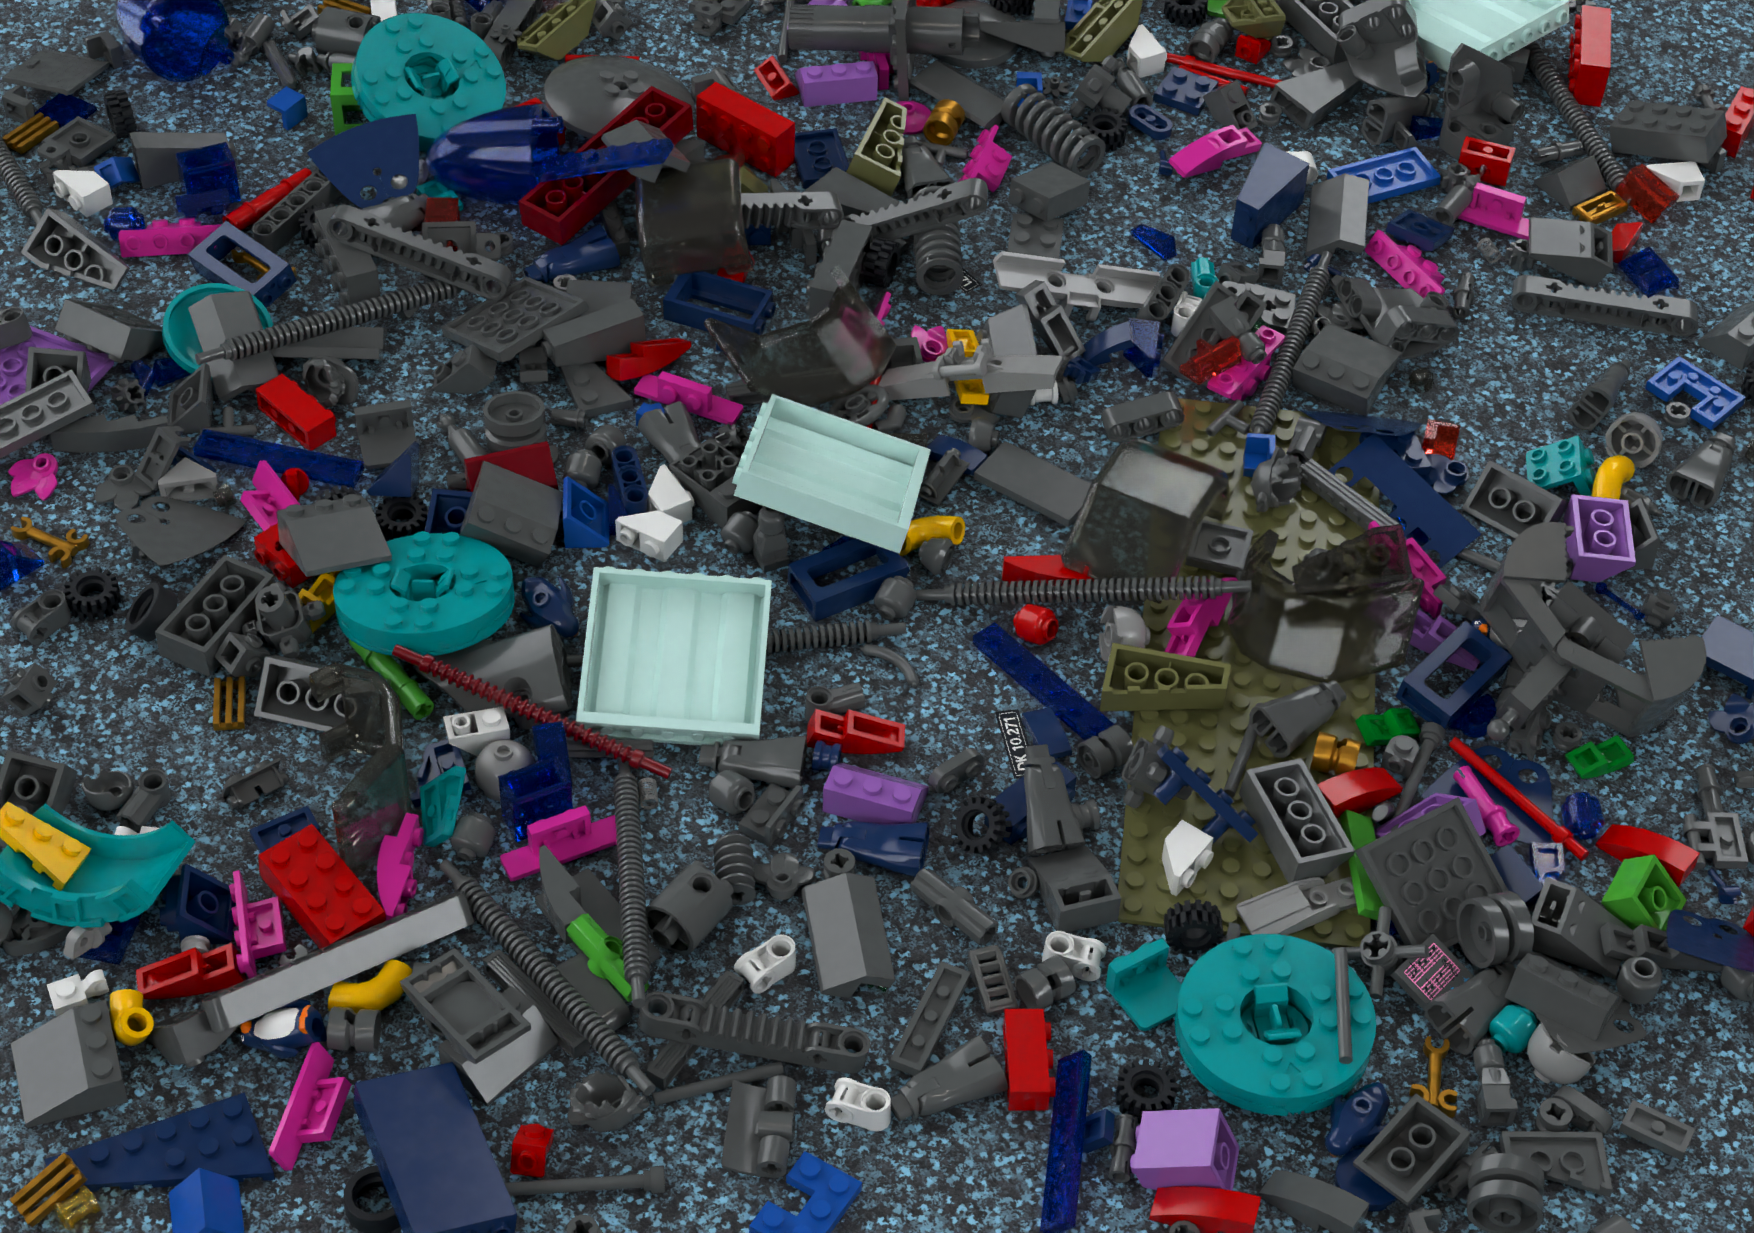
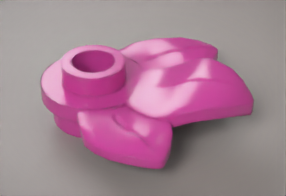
M915 325L910 335L911 337H917L923 361H936L938 356L946 352L948 348L947 337L942 326L931 328L927 332L920 326Z
M43 453L33 459H22L12 465L8 471L14 477L11 482L12 496L18 497L34 490L42 501L47 500L57 486L55 476L58 472V462L56 458L51 454Z

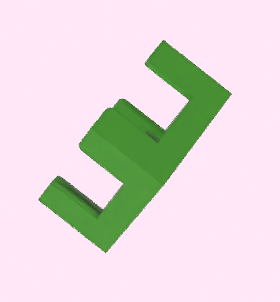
M353 63L332 64L330 99L335 135L362 125L346 124L347 111H363L360 109V105L357 104L358 101L354 97L352 87L345 86L344 75H351Z

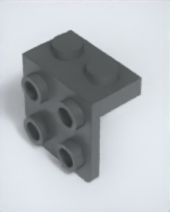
M410 399L354 408L357 435L366 469L372 470L388 467L414 441L417 442Z

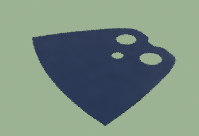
M416 114L394 116L356 126L322 142L308 151L307 154L325 177L348 200L360 208L381 204L390 197L397 198L410 195L415 191L419 177V134ZM381 168L382 173L376 176L373 174V170ZM404 175L408 180L406 187L395 189L391 185V180L394 176ZM365 186H373L377 190V195L372 200H364L360 195L361 189Z
M1300 410L1330 427L1352 432L1403 436L1415 431L1423 424L1374 416ZM1342 426H1351V427H1356V428H1359V429H1356V430H1354V429H1346V428H1343ZM1376 430H1387L1394 433H1382Z
M1483 746L1474 750L1482 759L1487 755L1499 757L1502 761V766L1494 770L1506 778L1509 783L1553 820L1551 782L1547 770L1542 765L1526 759H1514L1505 750L1494 746ZM1463 758L1437 778L1421 795L1424 799L1434 793L1468 798L1458 782L1453 778V774L1457 770L1461 776L1465 777L1459 768L1469 766L1493 802L1504 807L1507 812V819L1511 824H1515L1519 828L1520 834L1515 841L1550 848L1551 834ZM1522 769H1531L1536 772L1538 779L1534 783H1525L1521 781L1518 774Z
M1675 909L1670 913L1666 931L1669 948L1721 965L1754 972V937L1734 923L1716 918H1704L1684 910ZM1683 916L1697 919L1702 923V926L1688 923L1683 919ZM1719 926H1729L1735 929L1738 935L1729 934ZM1712 934H1718L1722 936L1723 939L1716 938Z

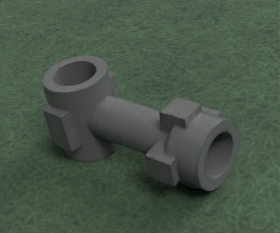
M1701 84L1695 89L1694 97L1696 101L1700 100L1706 108L1723 110L1726 114L1725 105L1715 104L1712 99L1715 96V92L1707 84Z

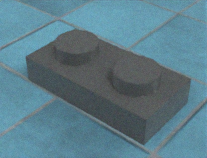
M1632 1100L1618 1131L1682 1161L1696 1128Z

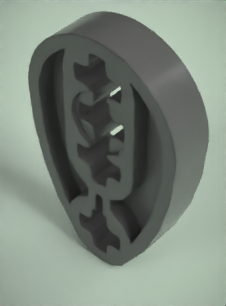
M16 906L12 911V926L6 939L2 942L3 950L10 956L36 953L64 941L67 934L74 927L52 924L41 920L37 922L39 919L31 917L30 911Z

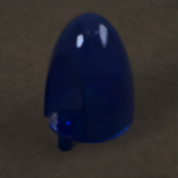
M220 0L117 1L116 20L122 38L133 54L148 69L163 79L172 82L193 81L209 73L219 61L225 65L230 64L232 60L228 59V56L234 59L233 51L227 48L229 41L224 36L225 28L229 25V18Z
M534 104L500 109L464 120L443 132L432 142L426 153V167L430 175L437 182L458 194L489 203L519 206V200L559 167L560 150L557 133H563L562 116L552 117L550 110L545 104Z

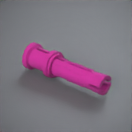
M1469 766L1460 767L1459 769L1465 777L1461 776L1456 770L1453 778L1458 782L1468 798L1476 799L1484 826L1493 834V841L1496 846L1504 847L1513 843L1520 834L1519 828L1515 824H1511L1507 819V812L1504 807L1493 802L1472 772V769Z

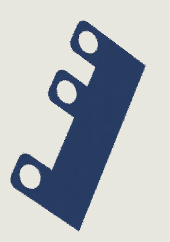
M1375 433L1370 435L1328 470L1335 476L1337 469L1341 467L1350 468L1353 471V478L1345 483L1349 487H1352L1364 476L1368 478L1397 506L1388 516L1392 519L1396 517L1402 518L1407 524L1406 530L1401 533L1400 539L1396 542L1403 540L1419 527L1431 539L1421 548L1424 551L1435 550L1440 554V561L1436 565L1439 569L1481 535L1472 524Z

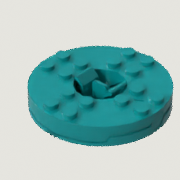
M406 13L381 21L369 30L363 38L352 65V90L356 101H358L357 104L360 105V109L363 110L362 112L366 118L372 122L394 116L416 114L419 151L452 153L454 150H463V148L467 149L476 145L494 127L505 101V77L493 51L480 37L468 28L437 15Z
M421 531L414 535L386 541L392 554L391 561L341 570L333 586L336 616L342 632L351 641L365 649L394 656L392 651L396 644L423 656L425 654L432 656L444 655L472 646L501 628L510 617L515 603L513 574L506 557L493 546L471 537L459 536L456 532L442 534Z
M1254 934L1221 943L1206 952L1193 964L1186 974L1179 992L1175 1016V1035L1177 1036L1178 1047H1180V1054L1191 1073L1202 1085L1219 1098L1242 1109L1267 1115L1287 1116L1288 1112L1294 1115V1113L1301 1114V1111L1310 1113L1331 1105L1334 1099L1341 1094L1344 1097L1363 1076L1369 1063L1376 1034L1374 1005L1364 983L1348 965L1353 1061L1349 1064L1340 1063L1334 954L1304 939L1280 934Z

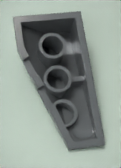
M1034 20L980 21V32L1034 51L1042 52V56L1053 57L1057 56V52H1064L1065 22L1058 21V24L1034 23Z
M49 208L45 211L20 252L40 268L52 270L112 290H117L130 269L83 225L64 211Z

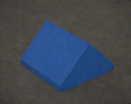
M568 476L563 479L565 548H602L609 545V503Z
M198 1168L169 1192L173 1233H245L240 1187L237 1179Z

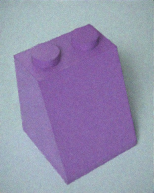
M1220 1108L1142 1112L1141 1123L1136 1127L1137 1145L1135 1154L1131 1155L1130 1167L1143 1188L1157 1190V1188L1198 1186L1233 1191L1240 1146Z

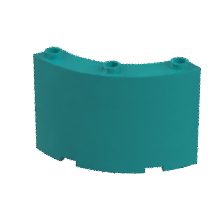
M45 803L32 814L34 817L48 823L92 849L65 888L59 891L52 886L54 880L45 872L39 874L32 867L33 861L24 853L15 852L7 844L0 853V901L11 908L16 904L30 911V916L62 926L92 928L103 927L107 922L119 921L121 923L140 915L151 907L196 841L173 820L157 830L138 835L123 836L97 832L68 820Z

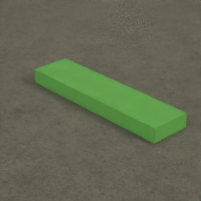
M1345 810L1340 815L1342 829L1354 850L1376 840L1372 818L1349 810ZM1355 852L1348 861L1358 915L1378 921L1379 908L1384 905Z

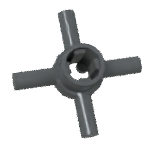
M1386 906L1379 908L1377 930L1367 934L1362 939L1360 947H1344L1347 949L1348 960L1362 959L1365 965L1372 970L1369 991L1372 999L1382 998L1384 977L1390 976L1403 963L1402 958L1429 957L1428 945L1399 946L1395 939L1389 935L1392 912L1391 908Z

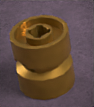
M943 99L937 102L923 127L925 138L934 144L945 146L951 144L965 119L964 109L953 100Z
M1319 731L1310 769L1323 773L1334 770L1336 776L1354 771L1361 741L1348 738L1338 741L1336 735Z

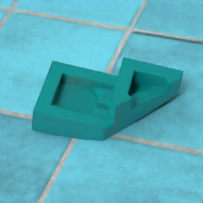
M439 178L416 187V194L419 196L425 193L434 203L435 210H463L464 205L453 189L448 191Z

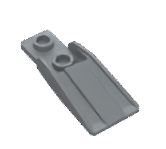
M1312 877L1293 881L1241 902L1237 905L1236 910L1251 935H1289L1339 914L1340 911L1356 907L1357 904L1351 877L1327 884L1320 877Z

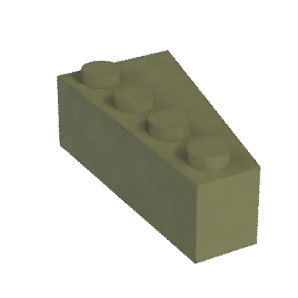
M884 97L846 172L891 197L901 178L900 166L903 158L901 154L904 146L903 133L906 125L907 108Z
M1112 643L1102 688L1100 711L1224 709L1231 664Z

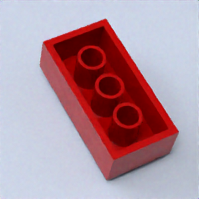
M1582 5L1580 14H1575L1573 23L1575 31L1569 38L1568 48H1570L1568 63L1570 64L1567 88L1578 104L1601 107L1611 68V8Z
M714 82L696 96L697 137L775 178L794 163L795 122L717 82Z
M313 824L308 825L258 855L261 878L274 894L279 897V900L319 949L386 921L385 910Z

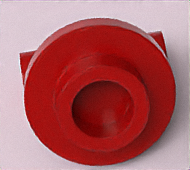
M290 468L281 476V481L297 501L300 500L299 495L305 493L309 487L308 475L301 469Z

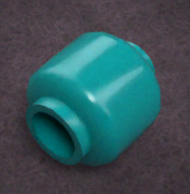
M1507 1005L1490 1022L1488 1031L1492 1037L1491 1039L1495 1041L1503 1053L1508 1051L1518 1054L1528 1046V1041L1537 1028V1019L1529 1009L1521 1005Z

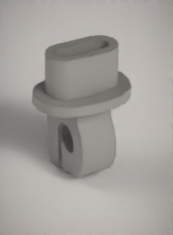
M107 922L103 927H74L66 936L63 954L71 959H75L91 948H98L104 943L105 936L112 932L111 925Z

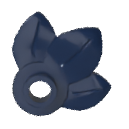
M1426 454L1432 467L1429 474L1420 476L1439 494H1449L1455 491L1457 486L1463 485L1468 481L1469 471L1466 464L1462 461L1450 460L1448 457L1439 454Z
M1733 693L1730 696L1724 711L1717 710L1708 713L1711 727L1715 731L1725 733L1728 740L1732 743L1744 744L1754 738V703L1750 705L1737 693ZM1741 729L1745 730L1743 732L1737 733Z

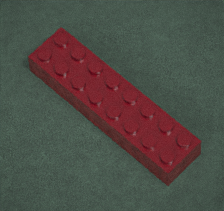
M653 86L649 87L519 200L522 225L560 245L566 243L639 178L631 175L601 140L602 135L634 120H639L659 128L676 145L693 130L692 106Z

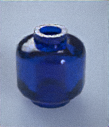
M134 207L112 208L108 217L104 218L105 232L109 233L112 240L119 242V232L121 230L145 229L144 215L139 213Z
M1578 792L1566 797V802L1561 806L1560 812L1564 826L1574 836H1578L1580 840L1596 837L1597 831L1604 827L1605 818L1601 803L1598 798L1590 796L1588 792Z

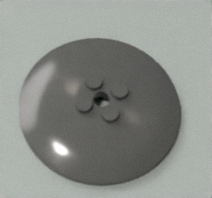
M597 55L570 60L555 68L547 77L544 85V101L555 119L568 129L590 139L651 86L692 106V117L694 111L693 98L680 80L655 65L633 58Z

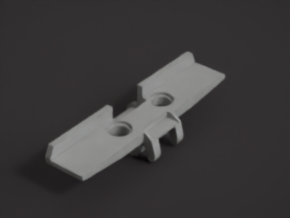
M1001 251L993 259L1000 289L1019 292L1035 280L1045 281L1056 304L1062 305L1068 317L1073 306H1081L1083 310H1089L1086 315V321L1093 322L1097 319L1101 305L1141 308L1160 278L1159 272L1102 264L1097 265L1093 274L1063 273L1061 270L1065 265L1064 259ZM1105 289L1107 293H1103L1100 290Z
M990 338L981 339V345L977 346L973 357H965L962 341H953V347L947 348L946 352L938 356L936 361L887 369L878 385L886 389L889 400L949 396L951 394L948 385L949 381L982 379L985 393L1053 389L1056 374L1064 359L1063 356L1009 355L994 357Z

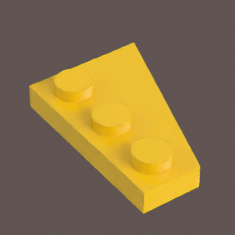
M8 801L0 810V838L15 852L24 853L33 861L32 867L39 874L45 872L54 880L52 886L62 891L86 860L92 848Z

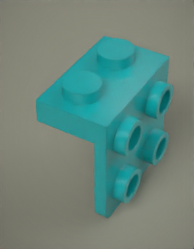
M1578 435L1530 450L1526 453L1527 480L1545 490L1573 481L1580 495L1591 496L1595 479L1594 471L1591 468V465L1595 463L1593 453L1590 448H1585Z
M1163 938L1152 943H1144L1136 951L1126 956H1118L1108 965L1105 987L1141 1031H1148L1176 1016L1178 997L1182 984L1166 966L1169 945Z

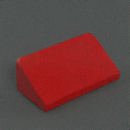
M773 55L753 70L774 101L800 93Z
M1643 222L1616 224L1612 230L1613 262L1617 264L1622 263L1640 237Z

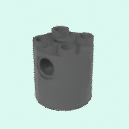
M327 6L312 25L311 34L312 38L315 39L318 54L326 55L328 52H339L356 56L363 38L369 30L381 22V18L376 15Z
M696 860L691 865L685 866L646 907L647 929L650 931L652 939L660 947L669 949L674 953L680 955L691 954L733 908L731 895L734 893V889L728 881L724 879L719 880L701 861Z

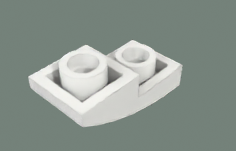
M371 0L372 15L380 16L381 21L398 15L396 0Z

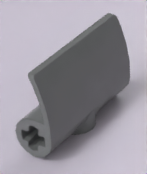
M1570 581L1562 587L1548 605V608L1565 629L1566 633L1564 635L1569 641L1616 664L1622 661L1626 655V649L1636 638L1634 634Z
M782 1075L773 1076L768 1080L767 1088L756 1087L733 1080L722 1153V1168L741 1174L767 1178H779L786 1174L790 1142H793L795 1137L794 1107L797 1083L794 1079Z

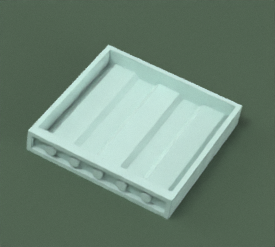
M1408 0L1416 13L1418 39L1424 56L1446 72H1448L1452 54L1461 43L1500 61L1569 22V0Z
M772 394L769 402H763L749 440L732 481L733 484L737 485L734 496L900 554L909 530L931 449Z
M610 566L603 568L594 567L576 725L584 724V729L592 728L593 733L599 731L601 737L608 735V739L615 738L616 740H652L658 743L702 746V744L715 745V742L719 741L721 747L722 743L728 740H759L772 580H764L759 577L750 579L735 578L730 575L708 576L701 573L681 574L672 571L654 572L643 569L626 570Z

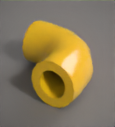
M1622 455L1605 459L1596 473L1591 496L1620 499L1623 483L1629 481L1635 472L1632 460Z
M936 515L911 520L899 555H907L911 551L920 548L924 541H929L931 538H949L954 545L960 544L965 535V522L963 518L959 516Z
M391 959L386 961L376 977L362 983L337 982L330 991L328 1011H331L333 1006L352 1008L354 1013H358L360 1009L381 1011L398 1001L403 995L404 990L401 987L400 981L411 975L412 969L404 962Z
M132 989L117 990L110 994L109 1010L114 1037L123 1045L136 1046L149 1036L154 1026L153 1017L143 1008V994Z

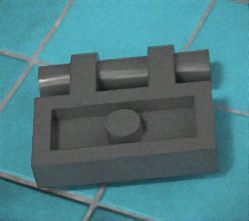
M1707 812L1704 819L1705 822L1697 821L1695 814H1686L1684 816V837L1688 839L1689 847L1700 853L1695 866L1696 870L1706 867V858L1713 859L1714 867L1718 869H1746L1749 861L1738 813ZM1700 837H1708L1709 843H1702Z

